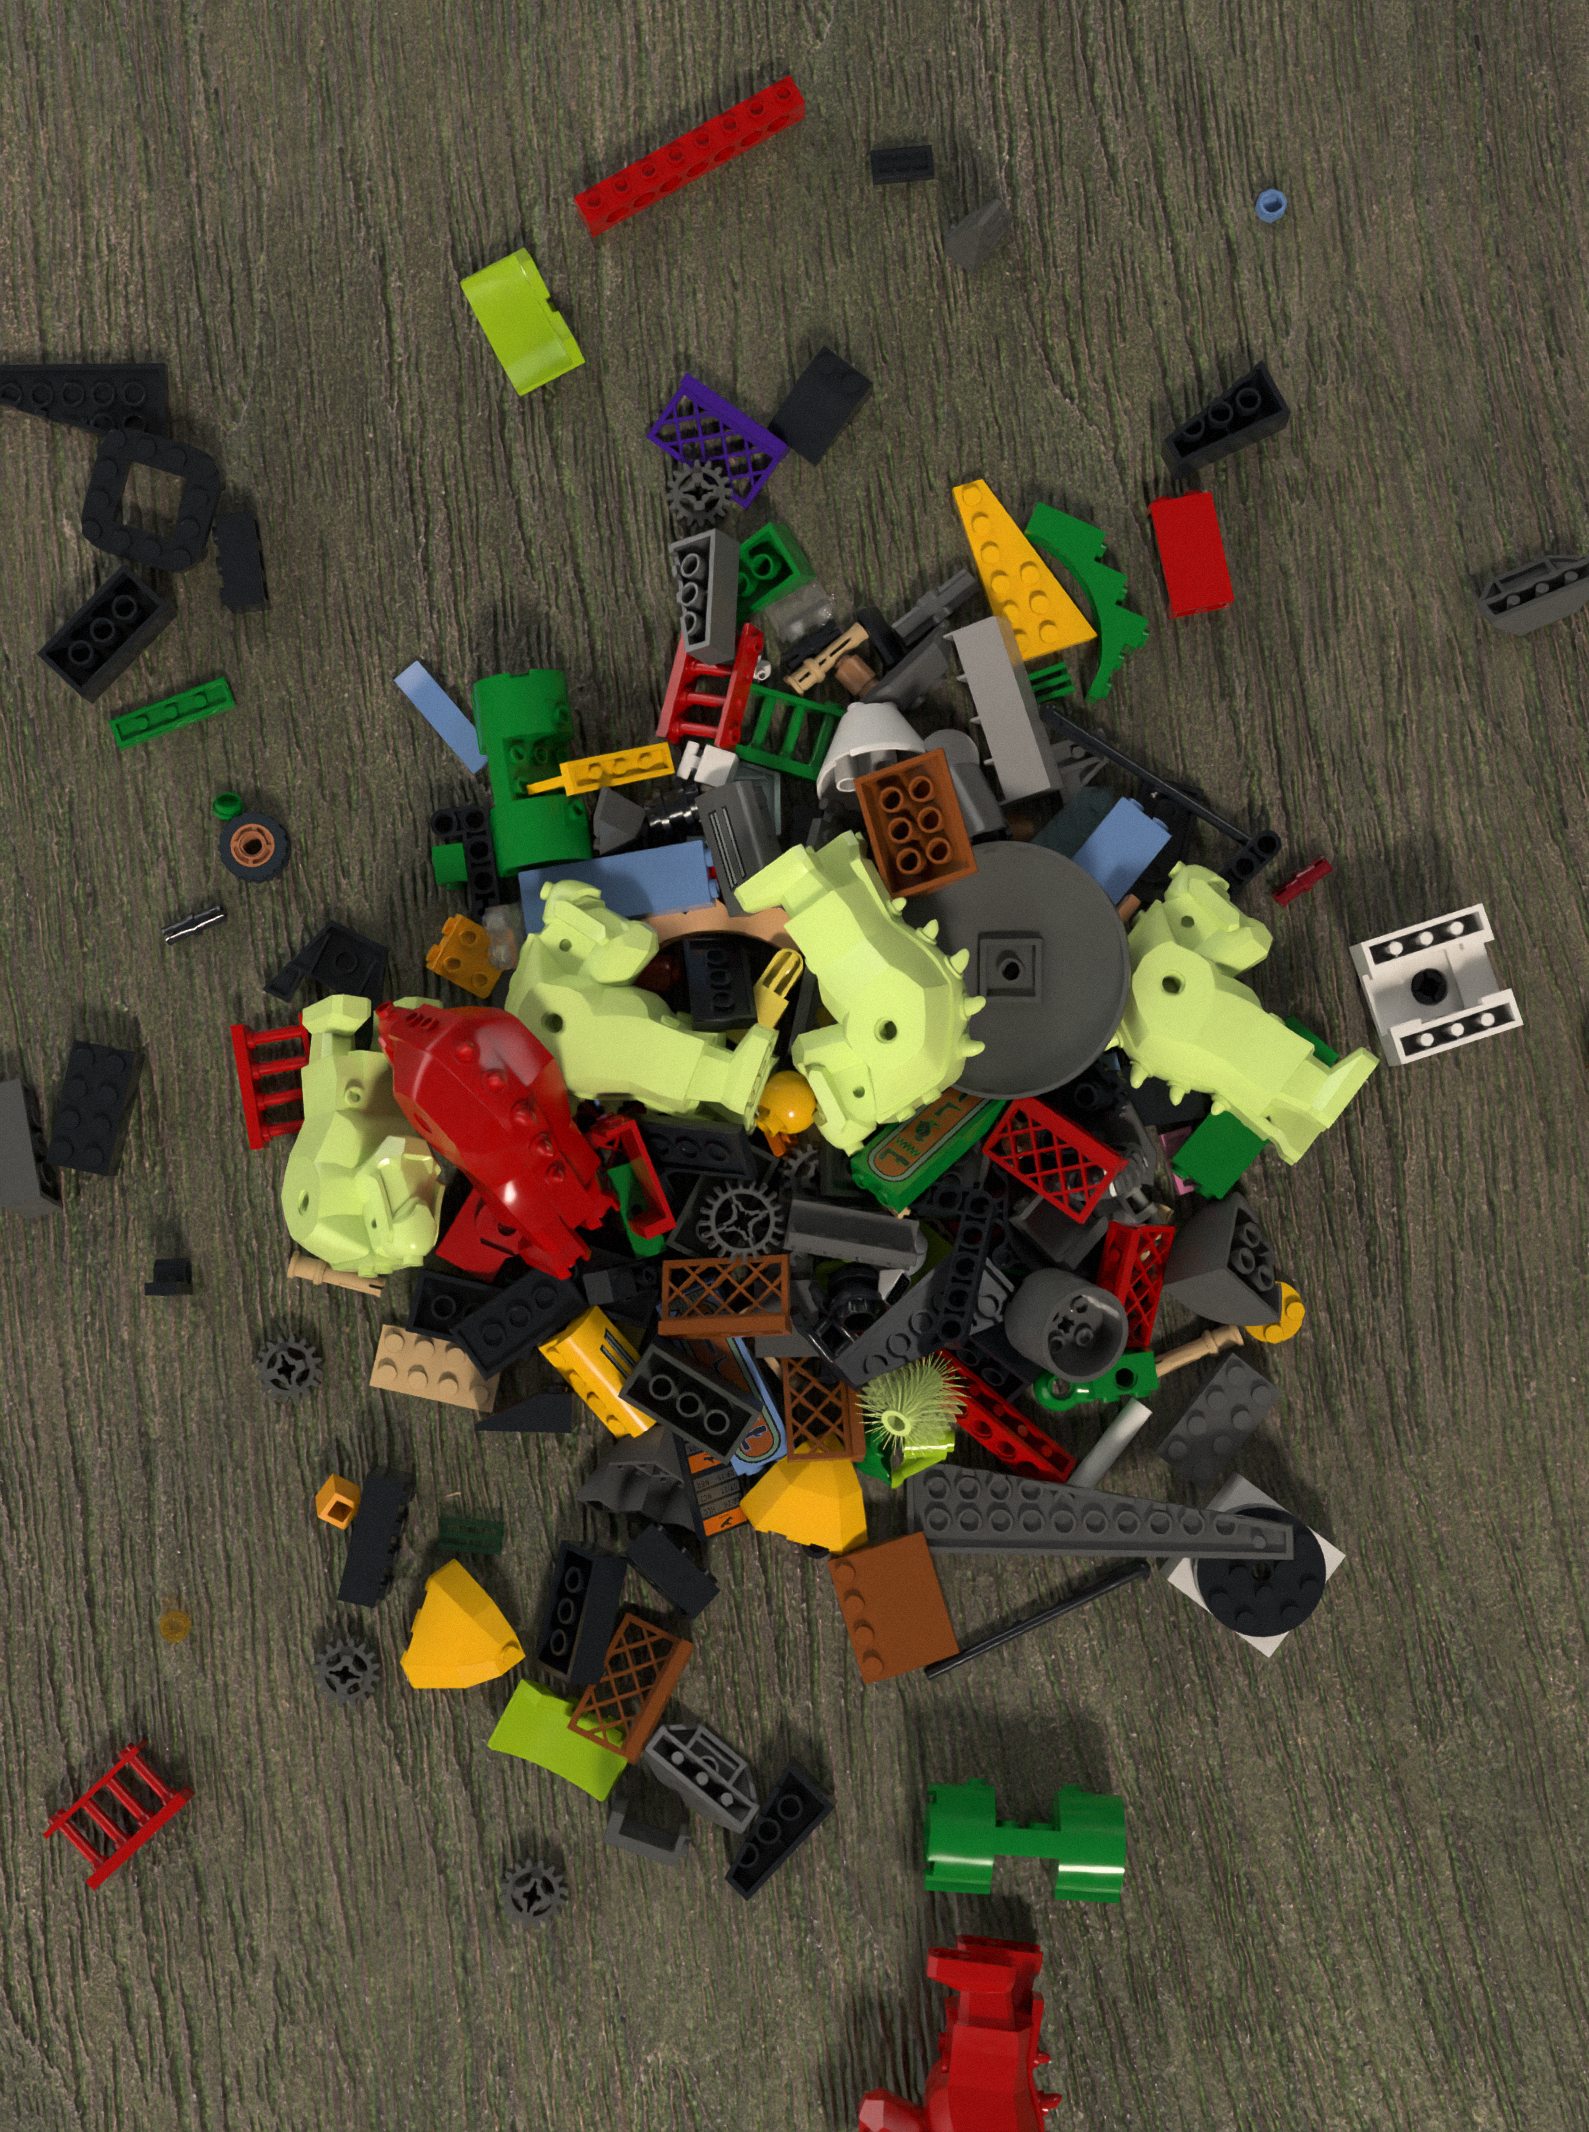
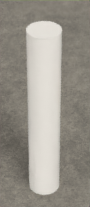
M1131 1397L1065 1484L1094 1489L1152 1412L1135 1398Z

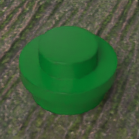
M225 792L215 798L212 804V811L216 817L231 821L235 816L238 817L244 813V804L237 794Z

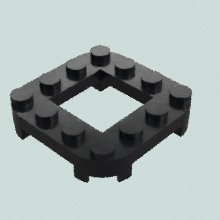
M134 428L111 430L103 440L96 458L81 515L82 534L93 546L102 551L171 573L183 574V572L190 571L199 565L200 562H204L208 551L205 550L222 491L226 490V479L224 478L223 471L213 456L198 448ZM132 462L189 479L172 540L116 522Z

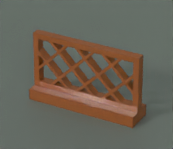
M788 1254L760 1256L759 1260H755L753 1256H747L748 1262L745 1264L742 1263V1257H736L734 1263L729 1262V1257L663 1261L662 1321H658V1334L666 1340L792 1335V1322L790 1321V1256ZM781 1263V1275L771 1284L761 1273L769 1264ZM756 1264H761L757 1269H755L752 1266ZM739 1265H747L753 1273L740 1286L730 1274ZM720 1266H729V1267H728L726 1270H723ZM707 1267H716L722 1274L708 1287L699 1276ZM685 1268L691 1276L677 1288L671 1282V1269ZM759 1276L769 1288L755 1300L745 1290ZM728 1278L738 1289L724 1302L714 1291ZM697 1280L706 1291L692 1303L683 1292ZM780 1284H781V1293L777 1290V1287H778ZM775 1292L781 1297V1312H767L761 1304ZM743 1293L753 1304L745 1313L736 1314L729 1306ZM712 1295L722 1305L713 1315H704L698 1308ZM681 1296L691 1307L682 1316L671 1317V1305ZM757 1308H759L763 1313H754V1312L756 1311ZM726 1309H727L731 1314H723V1313H724V1312L726 1311ZM695 1311L699 1314V1316H691V1315H692Z
M780 1357L787 1462L833 1460L863 1462L866 1455L864 1423H859L863 1422V1415L857 1414H863L861 1406L856 1405L862 1404V1399L860 1398L861 1388L855 1392L846 1383L839 1380V1385L831 1393L816 1380V1377L813 1378L801 1367L809 1357H803L798 1364L790 1357ZM788 1363L793 1367L790 1373L788 1370ZM797 1371L810 1382L801 1394H798L789 1384V1379ZM813 1386L827 1397L817 1409L803 1398ZM839 1391H840V1400L835 1397V1395H836ZM790 1394H791L794 1398H796V1399L793 1401L792 1404H791ZM830 1401L841 1409V1417L834 1424L820 1413ZM799 1402L813 1413L803 1425H800L792 1418L791 1410ZM815 1417L830 1428L820 1440L816 1439L805 1429ZM841 1422L843 1432L837 1428ZM792 1425L798 1429L794 1435ZM834 1432L843 1440L844 1451L831 1452L822 1443ZM801 1433L815 1444L808 1453L794 1454L793 1442ZM818 1448L823 1451L821 1453H814Z
M627 1612L607 1650L602 1675L606 1667L609 1675L602 1677L600 1683L611 1681L615 1697L597 1703L594 1694L597 1685L589 1684L566 1728L636 1766L694 1652V1644L683 1638L681 1640ZM629 1623L642 1628L644 1640L627 1645L624 1633ZM646 1631H648V1632H650V1633H652V1634H654V1635H656V1636H653V1637L648 1638V1635H647V1632H646ZM622 1639L624 1647L616 1649ZM664 1639L673 1644L667 1656L655 1660L650 1643ZM647 1644L652 1661L634 1667L629 1650ZM626 1652L630 1668L612 1674L609 1665L612 1656ZM663 1662H664V1664H663V1666H662V1668H661V1670H660V1672H659V1671H658V1668H657V1664H660V1663H663ZM653 1666L657 1678L652 1685L640 1688L635 1672ZM632 1673L637 1690L619 1696L614 1679ZM649 1691L644 1701L642 1693ZM639 1695L642 1705L639 1713L625 1718L620 1701ZM592 1697L593 1705L587 1706L590 1698ZM617 1702L622 1719L603 1725L599 1708ZM596 1710L600 1727L587 1731L577 1726L583 1713ZM633 1720H634V1722H633V1724H632V1726H631V1728H630V1730H629V1729H628L627 1722H630V1721H633ZM624 1724L627 1736L621 1748L608 1741L605 1730ZM602 1731L604 1739L594 1734Z

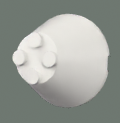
M855 702L848 706V712L840 720L817 778L816 787L819 800L822 798L838 800L849 811L856 810L863 815L853 779L931 751L897 710V705L893 702L870 704Z

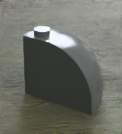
M1239 1192L1226 1195L1221 1200L1211 1202L1189 1220L1174 1241L1166 1264L1162 1287L1189 1310L1216 1322L1236 1326H1259L1281 1321L1282 1288L1281 1283H1275L1272 1265L1277 1264L1270 1240L1263 1239L1256 1225L1260 1222L1258 1216Z

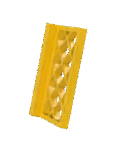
M668 742L559 764L562 776L527 785L526 788L528 795L565 788L567 796L599 790L602 786L608 788L675 773Z

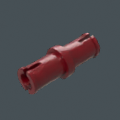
M1319 855L1318 858L1301 871L1295 870L1288 881L1270 894L1277 904L1280 903L1279 906L1284 908L1301 893H1308L1312 890L1311 886L1327 873L1333 871V868L1324 856Z

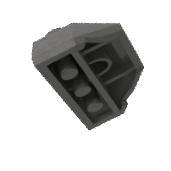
M1583 554L1582 557L1574 555H1547L1489 580L1477 601V607L1493 627L1519 636L1574 614L1589 600V554Z
M944 619L859 702L864 704L893 702L897 705V710L902 715L908 710L912 713L915 712L926 701L923 696L931 688L937 691L948 680L946 674L950 664V640L944 639L943 635L950 633V622Z
M700 1723L661 1725L642 1751L656 1778L708 1821L741 1834L760 1808L749 1764Z

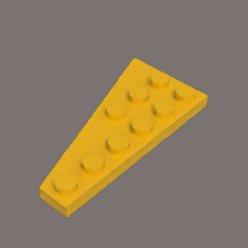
M983 479L954 487L952 489L954 500L992 616L996 615L1008 619L1011 622L1023 661L1096 639L1098 637L1096 632Z

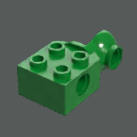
M1145 1346L1125 1348L1117 1363L1106 1374L1093 1381L1085 1383L1067 1381V1390L1062 1394H1055L1052 1391L1053 1382L1060 1377L1045 1368L1041 1369L1033 1382V1391L1036 1399L1043 1407L1052 1411H1066L1073 1408L1076 1404L1094 1402V1399H1101V1403L1119 1401V1395L1123 1394L1132 1395V1398L1151 1396V1390L1159 1389L1154 1353ZM1125 1368L1126 1375L1124 1379L1116 1382V1372L1119 1369Z

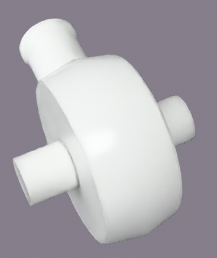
M761 655L758 656L753 676V683L755 684L769 677L771 673L770 662L761 660Z

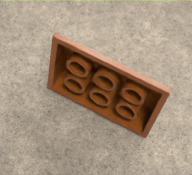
M941 747L853 779L880 877L892 899L904 897L907 902L935 893L979 872L944 748Z
M924 1530L862 1545L841 1556L833 1554L827 1561L864 1684L895 1677L960 1653Z

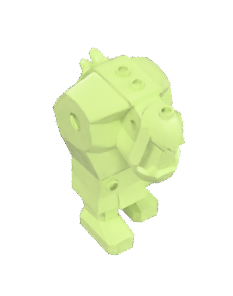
M852 830L840 834L816 853L811 845L806 849L802 844L792 847L736 888L734 892L743 910L748 913H756L782 904L791 919L783 926L805 956L804 961L809 970L817 975L822 1002L838 1022L834 1025L799 1034L791 1047L793 1065L802 1075H805L818 1100L815 1106L817 1111L812 1115L816 1126L827 1141L836 1148L845 1150L848 1157L859 1153L865 1148L862 1140L876 1130L877 1122L884 1124L897 1121L903 1122L916 1114L915 1109L923 1104L928 1105L942 1096L941 1092L959 1079L963 1072L966 1058L978 1055L985 1048V1044L982 1041L970 1039L969 1022L971 1015L978 1013L986 1004V999L983 996L969 997L966 983L962 978L964 976L963 970L969 961V951L965 948L952 957L945 955L936 946L937 941L935 937L939 931L936 919L931 920L924 928L918 927L916 930L905 923L901 916V910L906 905V899L904 897L896 899L890 897L873 862L866 857L868 848L866 840L861 832L854 835Z
M1178 861L1168 874L1173 880L1164 893L1165 902L1161 903V901L1156 899L1147 912L1141 909L1130 923L1134 927L1127 936L1132 970L1130 992L1121 1023L1104 1051L1117 1045L1119 1048H1123L1131 1060L1130 1083L1134 1088H1139L1146 1077L1151 1078L1155 1076L1168 1082L1170 1100L1175 1106L1180 1104L1184 1094L1190 1093L1191 1090L1209 1094L1212 1096L1211 1099L1213 1101L1211 1106V1113L1213 1115H1218L1224 1110L1229 1111L1240 1120L1244 1127L1251 1129L1262 1140L1265 1141L1268 1138L1273 1142L1279 1157L1292 1166L1304 1155L1321 1131L1324 1132L1326 1128L1329 1129L1378 1065L1380 1059L1365 1048L1360 1047L1329 1068L1313 1056L1315 1051L1314 1044L1285 1026V1022L1273 1013L1267 1014L1262 1009L1260 1000L1254 991L1236 980V978L1267 958L1273 937L1263 923L1256 919L1248 918L1230 902V895L1227 893L1229 884L1223 878L1206 867L1195 864L1186 866L1181 861Z
M561 880L557 883L546 881L540 893V899L546 901L542 916L545 926L541 932L528 934L527 940L520 951L517 969L509 983L510 989L504 1007L505 1011L517 1017L555 1058L566 1084L571 1117L576 1115L579 1102H584L585 1099L599 1101V1105L604 1106V1114L614 1112L615 1115L618 1114V1108L623 1107V1101L638 1100L645 1103L644 1107L647 1108L646 1114L658 1115L664 1112L672 1117L708 1121L716 1119L720 1122L744 1124L747 1136H752L757 1126L755 1119L760 1115L758 1104L767 1079L776 1073L780 1063V1056L772 1054L779 1031L755 1023L734 1051L726 1049L727 1031L725 1030L693 1031L690 1014L678 1011L676 1015L656 993L632 985L659 951L658 932L648 923L636 920L630 921L606 908L605 901L601 900V890L592 885L576 880Z
M344 994L331 995L303 1009L302 1024L312 1034L309 1065L301 1068L305 1120L289 1156L281 1193L285 1220L290 1236L310 1253L329 1262L332 1269L338 1272H358V1277L373 1278L378 1277V1274H391L395 1270L407 1267L423 1266V1257L435 1246L439 1234L441 1204L446 1187L445 1182L437 1179L441 1168L429 1143L414 1129L393 1097V1070L378 1043L380 1038L377 1029L379 1017L375 1011L370 1051L356 1050L354 1033L371 1016V1000ZM404 997L393 1002L395 1007L415 1009L426 1003L443 1009V1002L440 1000L422 997Z

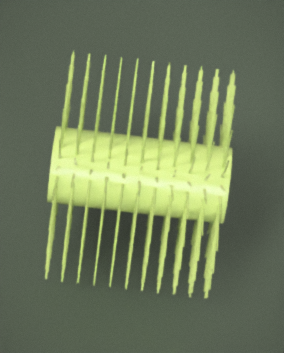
M930 1355L928 1367L927 1363L925 1366L924 1356L923 1366L920 1365V1361L917 1359L915 1360L916 1368L910 1362L908 1363L909 1366L904 1365V1367L901 1366V1368L893 1370L892 1373L883 1374L882 1376L885 1375V1378H887L886 1381L880 1376L877 1379H872L871 1382L880 1384V1389L877 1387H862L865 1392L869 1389L877 1394V1397L863 1395L864 1399L867 1397L868 1399L872 1398V1401H875L877 1406L856 1404L863 1408L874 1407L877 1408L874 1410L883 1412L873 1411L877 1414L857 1413L882 1419L874 1422L859 1423H883L884 1426L873 1430L885 1427L883 1430L887 1429V1434L891 1432L889 1438L893 1434L895 1435V1447L897 1436L898 1438L900 1436L902 1453L904 1451L902 1436L905 1437L913 1453L910 1439L912 1440V1438L909 1436V1433L917 1443L916 1447L920 1448V1452L922 1449L919 1442L930 1447L929 1440L926 1439L927 1436L924 1433L931 1435L934 1438L932 1440L939 1445L935 1439L940 1435L937 1436L933 1432L940 1430L943 1435L941 1440H944L945 1435L942 1430L945 1431L946 1429L945 1426H940L939 1422L945 1421L948 1425V1422H954L953 1418L947 1421L944 1413H951L953 1416V1413L960 1414L956 1409L951 1412V1408L947 1405L968 1406L965 1403L963 1404L962 1401L955 1400L951 1402V1399L947 1398H951L948 1395L954 1397L953 1395L964 1396V1394L955 1390L948 1393L946 1392L948 1390L942 1388L964 1386L944 1383L943 1381L961 1378H942L941 1375L949 1372L945 1371L939 1374L937 1369L940 1364L936 1369H934L935 1365L930 1367ZM918 1435L923 1438V1443L917 1439Z

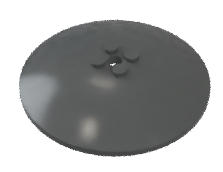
M996 841L973 845L972 848L979 869L978 873L928 896L907 902L901 910V916L905 923L915 930L918 927L924 928L931 920L936 919L939 926V931L935 937L937 941L936 946L945 955L952 957L961 949L966 948L969 951L970 957L966 968L963 970L964 976L962 978L966 983L969 997L983 996L986 999L985 1006L978 1013L971 1015L969 1022L970 1039L982 1041L985 1044V1048L978 1055L966 1058L961 1076L950 1087L969 1095L998 1100L1022 1099L1041 1095L1067 1084L1082 1074L1103 1053L1114 1037L1127 1006L1131 985V953L1128 937L1118 910L1106 890L1087 870L1069 857L1040 845L1019 841ZM1010 962H1015L1020 969L1018 977L1014 980H1010L1005 974V968Z

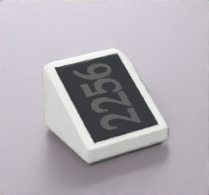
M903 1269L881 1270L879 1273L878 1292L881 1293L887 1310L904 1296L911 1284V1278Z

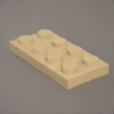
M387 1323L383 1324L369 1386L489 1413L493 1412L502 1370L485 1381L459 1344L407 1332L405 1327Z

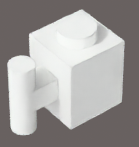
M688 741L676 777L687 781L691 769L697 771L694 781L701 787L700 791L702 793L733 782L740 762L735 753L706 744L701 758L696 756L700 745L693 741Z

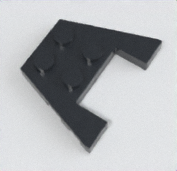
M331 920L291 962H288L281 969L282 971L272 981H269L264 986L263 991L287 1003H291L303 977L307 975L344 995L368 998L371 1000V1016L354 1033V1036L371 1045L374 1011L381 1005L389 948Z

